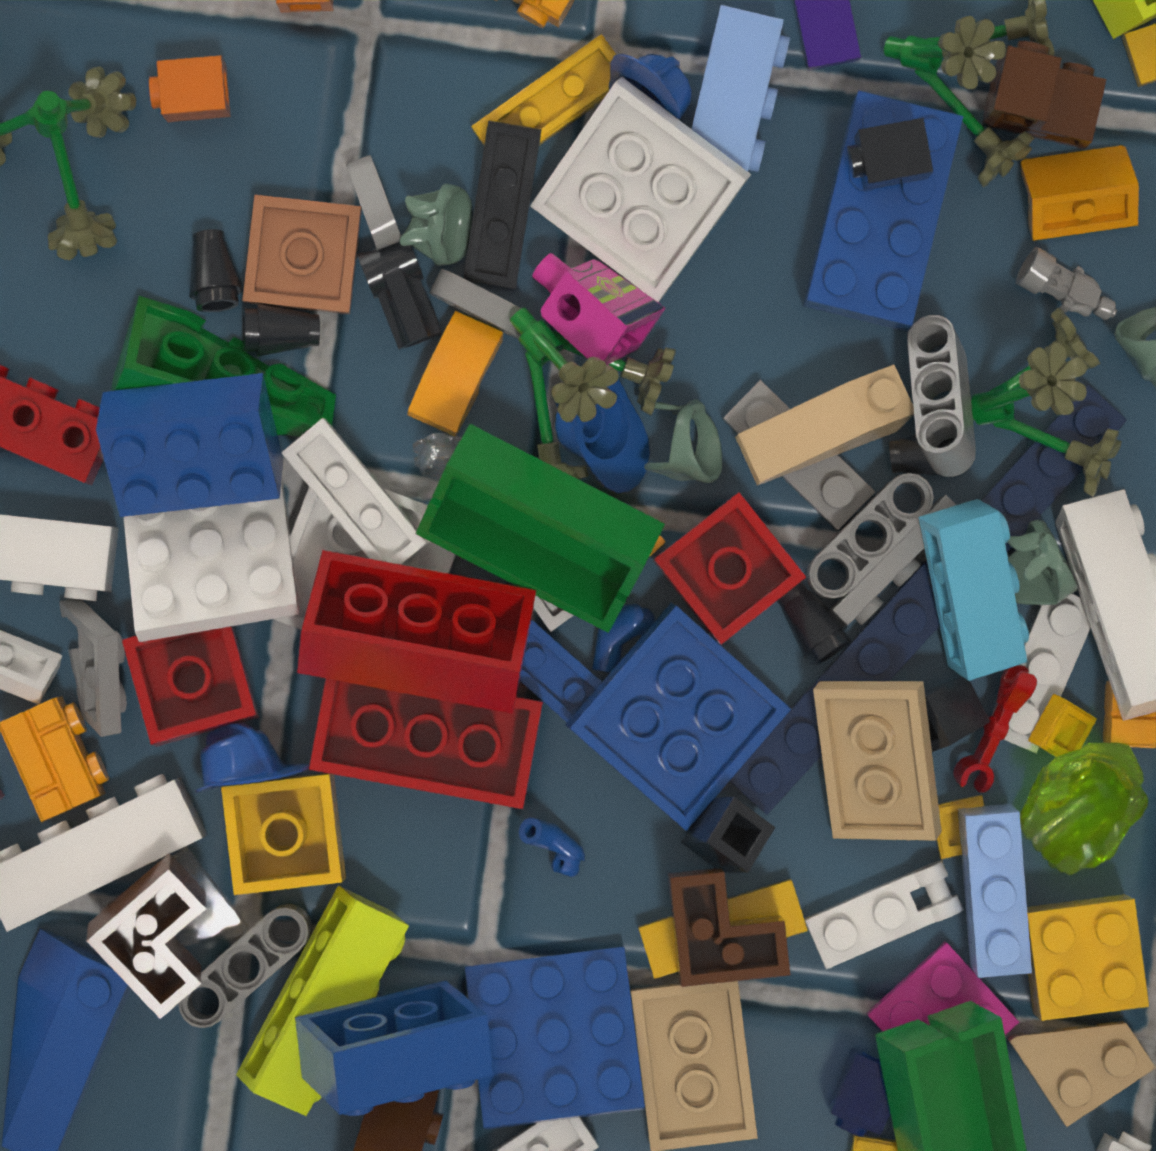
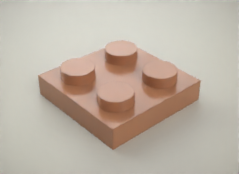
M254 195L242 301L249 304L259 303L276 307L350 315L362 216L361 206Z

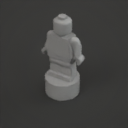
M1035 247L1029 253L1017 274V285L1033 294L1046 292L1054 296L1055 299L1061 301L1062 305L1059 308L1064 312L1070 310V312H1077L1086 317L1093 311L1094 315L1103 320H1107L1110 317L1113 318L1117 312L1115 301L1106 296L1100 297L1102 291L1093 277L1085 275L1084 270L1079 266L1072 272L1056 263L1055 256L1039 247Z

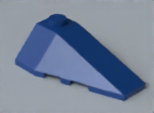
M40 928L18 977L2 1147L11 1151L60 1150L131 990L97 952L44 928Z

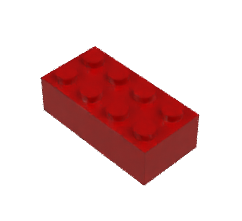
M322 550L301 629L297 673L513 714L530 632L536 590Z
M326 679L309 770L523 809L543 701L516 696L513 714Z

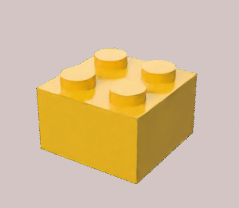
M310 774L221 787L234 895L342 883L346 879L334 774Z
M1122 894L1027 907L1032 973L1028 974L1033 1014L1037 1018L1045 1021L1149 1007L1134 898Z

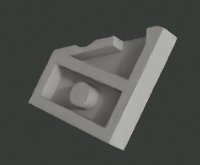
M82 599L60 601L62 618L67 617L77 627L79 648L68 651L76 680L81 715L101 737L121 733V713L125 712L127 706L125 690L119 681V664L123 663L125 658L122 638L117 631H114Z

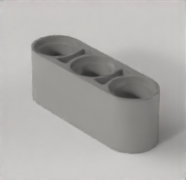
M928 315L920 318L912 325L908 332L907 340L916 437L931 468L942 476L954 477L967 471L973 464L976 455L967 356L953 324L947 318L940 315ZM945 345L941 350L929 353L934 347ZM950 391L946 397L933 400L939 393ZM955 438L954 442L949 446L937 448L944 440Z
M912 473L899 475L889 481L811 560L807 567L806 578L808 586L813 593L822 598L833 599L843 597L851 592L919 523L918 517L927 515L934 499L932 487L928 481L920 475ZM900 484H911L920 493V506L914 513H903L894 504L893 494ZM866 521L874 522L883 532V543L874 552L864 551L856 543V529L861 523ZM825 560H837L845 568V582L837 590L826 589L818 581V568Z
M294 904L279 905L271 910L201 972V984L197 988H210L217 994L219 998L218 1011L209 1015L198 1012L192 1003L193 990L178 1003L183 1019L190 1025L198 1028L211 1027L221 1021L307 943L312 932V923L307 912ZM284 915L294 918L300 926L301 933L298 941L290 944L278 941L272 931L275 918ZM246 951L256 956L260 965L257 977L244 979L234 972L232 960L236 953Z

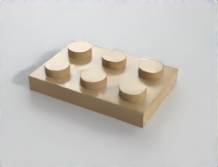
M820 681L813 689L833 839L936 841L942 830L924 682Z
M738 981L681 987L680 983L631 989L650 1150L662 1151L758 1139Z

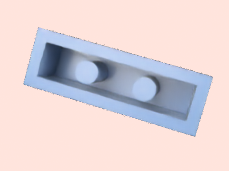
M721 5L692 130L747 172L748 170L758 172L766 142L756 139L760 118L771 120L778 89L768 87L772 67L783 68L790 37L780 35L783 19Z
M1012 804L958 809L970 967L978 978L1032 973L1020 812Z

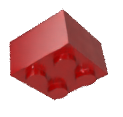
M740 492L653 560L662 574L720 645L806 578Z
M234 626L139 642L137 636L122 640L151 745L158 747L214 731L228 724L242 723L259 718Z

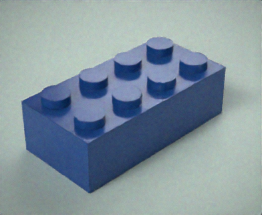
M858 90L853 100L804 299V307L901 331H907L912 327L963 116ZM924 118L934 171L931 176L924 180L864 191L862 177L853 178L851 175L847 146L855 145L854 137L858 129Z

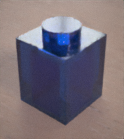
M852 1048L827 1107L831 1114L838 1116L835 1121L836 1126L860 1137H864L867 1130L881 1135L889 1117L890 1108L880 1059Z

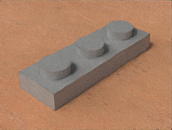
M760 380L722 420L739 434L790 410V408ZM838 455L781 476L836 531L875 493Z
M944 495L932 505L927 514L956 506V504L947 495ZM920 523L851 592L841 597L830 609L845 625H849L854 619L860 625L865 623L884 603L877 595L891 581L900 587L921 566V563L915 558L924 549Z

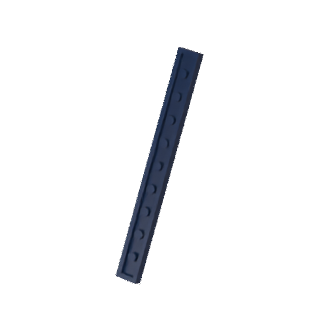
M1087 384L1085 385L1087 390L1085 399L1083 401H1072L1074 411L1069 415H1058L1043 432L1067 441L1070 444L1074 439L1093 447L1094 444L1102 440L1107 429L1119 430L1127 419ZM1034 441L985 494L981 501L1003 514L1009 527L1010 536H1022L1027 530L1028 523L1037 520L1083 470V467L1066 460L1065 453ZM1005 543L1006 551L1008 552L1011 546ZM927 559L791 707L789 713L730 780L737 789L766 815L771 812L822 756L813 692L815 686L820 681H890L940 626Z

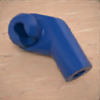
M636 603L624 605L609 633L598 628L592 670L611 672L620 662L622 645L637 635H643L655 622L654 614L650 609L641 608Z
M527 818L521 823L519 837L522 842L556 852L551 862V868L554 872L570 877H575L579 873V865L581 860L585 861V853L583 847L554 823L536 818Z

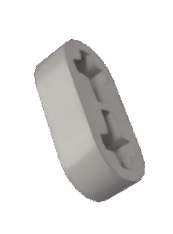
M371 155L347 163V170L377 250L400 242L401 234Z
M444 269L440 270L429 291L432 296L511 337L519 339L521 335L509 320L521 309L520 307Z

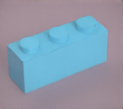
M975 499L918 517L948 667L970 681L1028 662L1024 643H1027L1029 640V632L1025 619L1017 609L1015 593L1019 592V579L1013 565L1008 561L1005 543H1008L1007 541L1010 539V532L1003 514L981 500Z

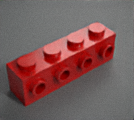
M0 365V447L78 481L93 485L104 459L96 432L100 407L78 399L75 408L55 400L59 392L58 389L30 377L26 386H21L7 380L6 377L10 369Z

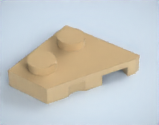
M1124 1021L1100 1023L1096 1026L1082 1028L1077 1026L1059 1028L1056 1031L1032 1034L1018 1033L1007 1038L1066 1127L1156 1068Z

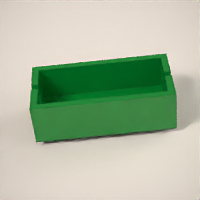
M469 424L446 464L415 534L518 587L536 590L537 597L609 633L641 574L665 523Z
M968 1001L928 1015L929 1025L917 1019L875 1034L898 1151H1027L1002 1017L972 1001Z

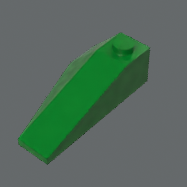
M139 295L114 373L111 391L263 373L277 435L300 437L322 418H326L332 426L336 394L281 363L271 366L246 353L247 351H243V343L236 337L227 342L204 329L206 320L194 313Z

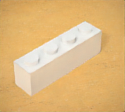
M1124 489L1063 505L1055 524L1073 576L1079 585L1078 591L1122 719L1124 721L1156 712V557L1153 553L1147 554L1141 538L1145 531L1141 512L1136 504H1129Z
M0 515V580L12 581L11 592L43 595L44 585L65 587L64 598L96 601L97 590L112 592L119 528Z
M164 774L158 775L134 787L138 797L119 806L115 797L110 798L86 810L90 820L70 829L67 820L38 833L41 844L22 852L17 843L0 851V919L6 931L8 932L152 863L168 853L177 851L207 836L208 834L181 777L167 782Z

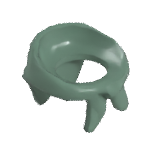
M446 183L437 191L407 196L405 203L412 219L404 234L400 237V244L402 246L411 245L432 259L437 266L459 262L467 252L473 220L472 203L467 192L459 186Z
M1156 307L1142 310L1119 322L1114 335L1117 342L1126 351L1128 358L1145 381H1150L1156 389V340H1145L1148 335L1156 330Z
M698 399L689 401L685 405L655 402V409L672 411L673 415H677L673 431L669 462L644 464V469L679 481L697 480L699 482L712 483L717 480L722 471L721 443L717 428L706 413L704 404ZM692 419L695 421L698 432L695 454L690 437V421Z
M1039 519L1028 523L1025 535L1010 536L1007 542L1016 551L1008 557V561L1013 565L1017 573L1020 586L1019 592L1015 593L1016 603L1055 605L1077 591L1079 585L1045 521Z

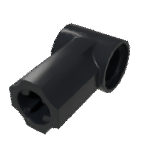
M398 242L377 250V247L357 254L374 299L379 298L399 350L415 346L441 334L438 326L439 322L421 283L424 277L411 245L402 246Z

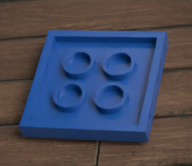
M670 603L565 726L680 827L687 831L789 713L791 708L679 607Z
M624 947L465 967L468 999L488 1016L493 1076L478 1079L483 1128L485 1130L645 1109Z

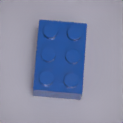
M263 373L102 393L96 432L120 517L280 498L284 460Z
M446 980L295 1017L302 1078L339 1115H364L371 1112L373 1106L392 1101L401 1103L414 1102L423 1098L424 1093L443 1088L452 1090L464 1089L472 1086L477 1079L493 1076L488 1016Z

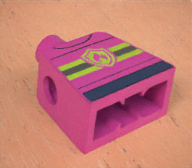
M550 253L539 263L532 275V279L551 293L541 308V316L587 359L598 357L606 365L638 350L666 309L606 265L594 259L570 268L553 253Z

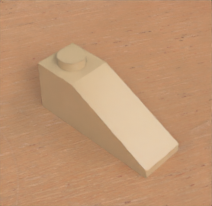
M891 365L846 382L739 433L735 438L758 486L895 433L914 416V408L895 365Z

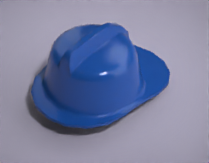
M623 53L613 56L610 63L609 90L620 77H623L677 119H681L691 103L692 89L688 79L680 69V62L673 56L665 58L657 54H648L638 59Z
M618 379L616 383L607 387L617 395V400L611 408L606 409L596 404V415L587 422H582L578 415H576L573 421L565 422L557 411L555 421L557 439L562 447L583 458L598 482L605 489L614 493L628 492L640 484L647 471L644 469V464L648 463L650 456L649 439L643 422Z
M232 723L211 731L207 735L206 747L200 752L203 787L196 789L195 793L208 791L224 785L249 784L282 778L303 772L309 768V765L283 764L269 738L262 730H254L244 723Z

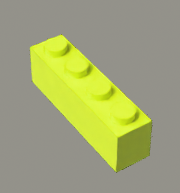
M338 885L236 1076L253 1093L307 1116L313 1103L319 1101L321 1096L301 1075L295 1017L376 998L380 987L379 981L389 962L400 954L405 943V933L409 925L391 910Z

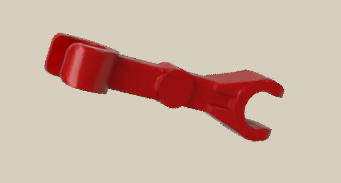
M1017 665L1004 669L996 701L998 705L993 715L989 717L990 722L984 725V734L974 755L965 756L960 759L954 768V779L961 787L966 785L969 775L976 770H980V773L974 781V788L980 793H985L992 787L994 773L988 765L1000 741L1007 736L1009 722L1013 713L1018 712L1032 696L1037 686V678L1033 674L1028 673L1027 667Z

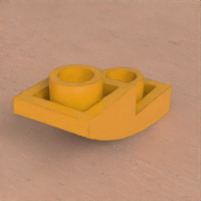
M455 311L428 363L411 401L407 415L456 437L479 394L480 383L503 342L504 332Z

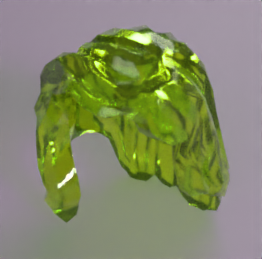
M1087 743L1079 750L1054 758L1041 769L1030 788L1028 798L1020 812V825L1024 838L1032 841L1035 851L1041 852L1042 859L1047 860L1048 865L1052 869L1056 868L1060 873L1065 872L1068 875H1072L1083 868H1095L1111 859L1130 827L1144 814L1148 806V797L1142 788L1144 776L1131 747L1121 743Z

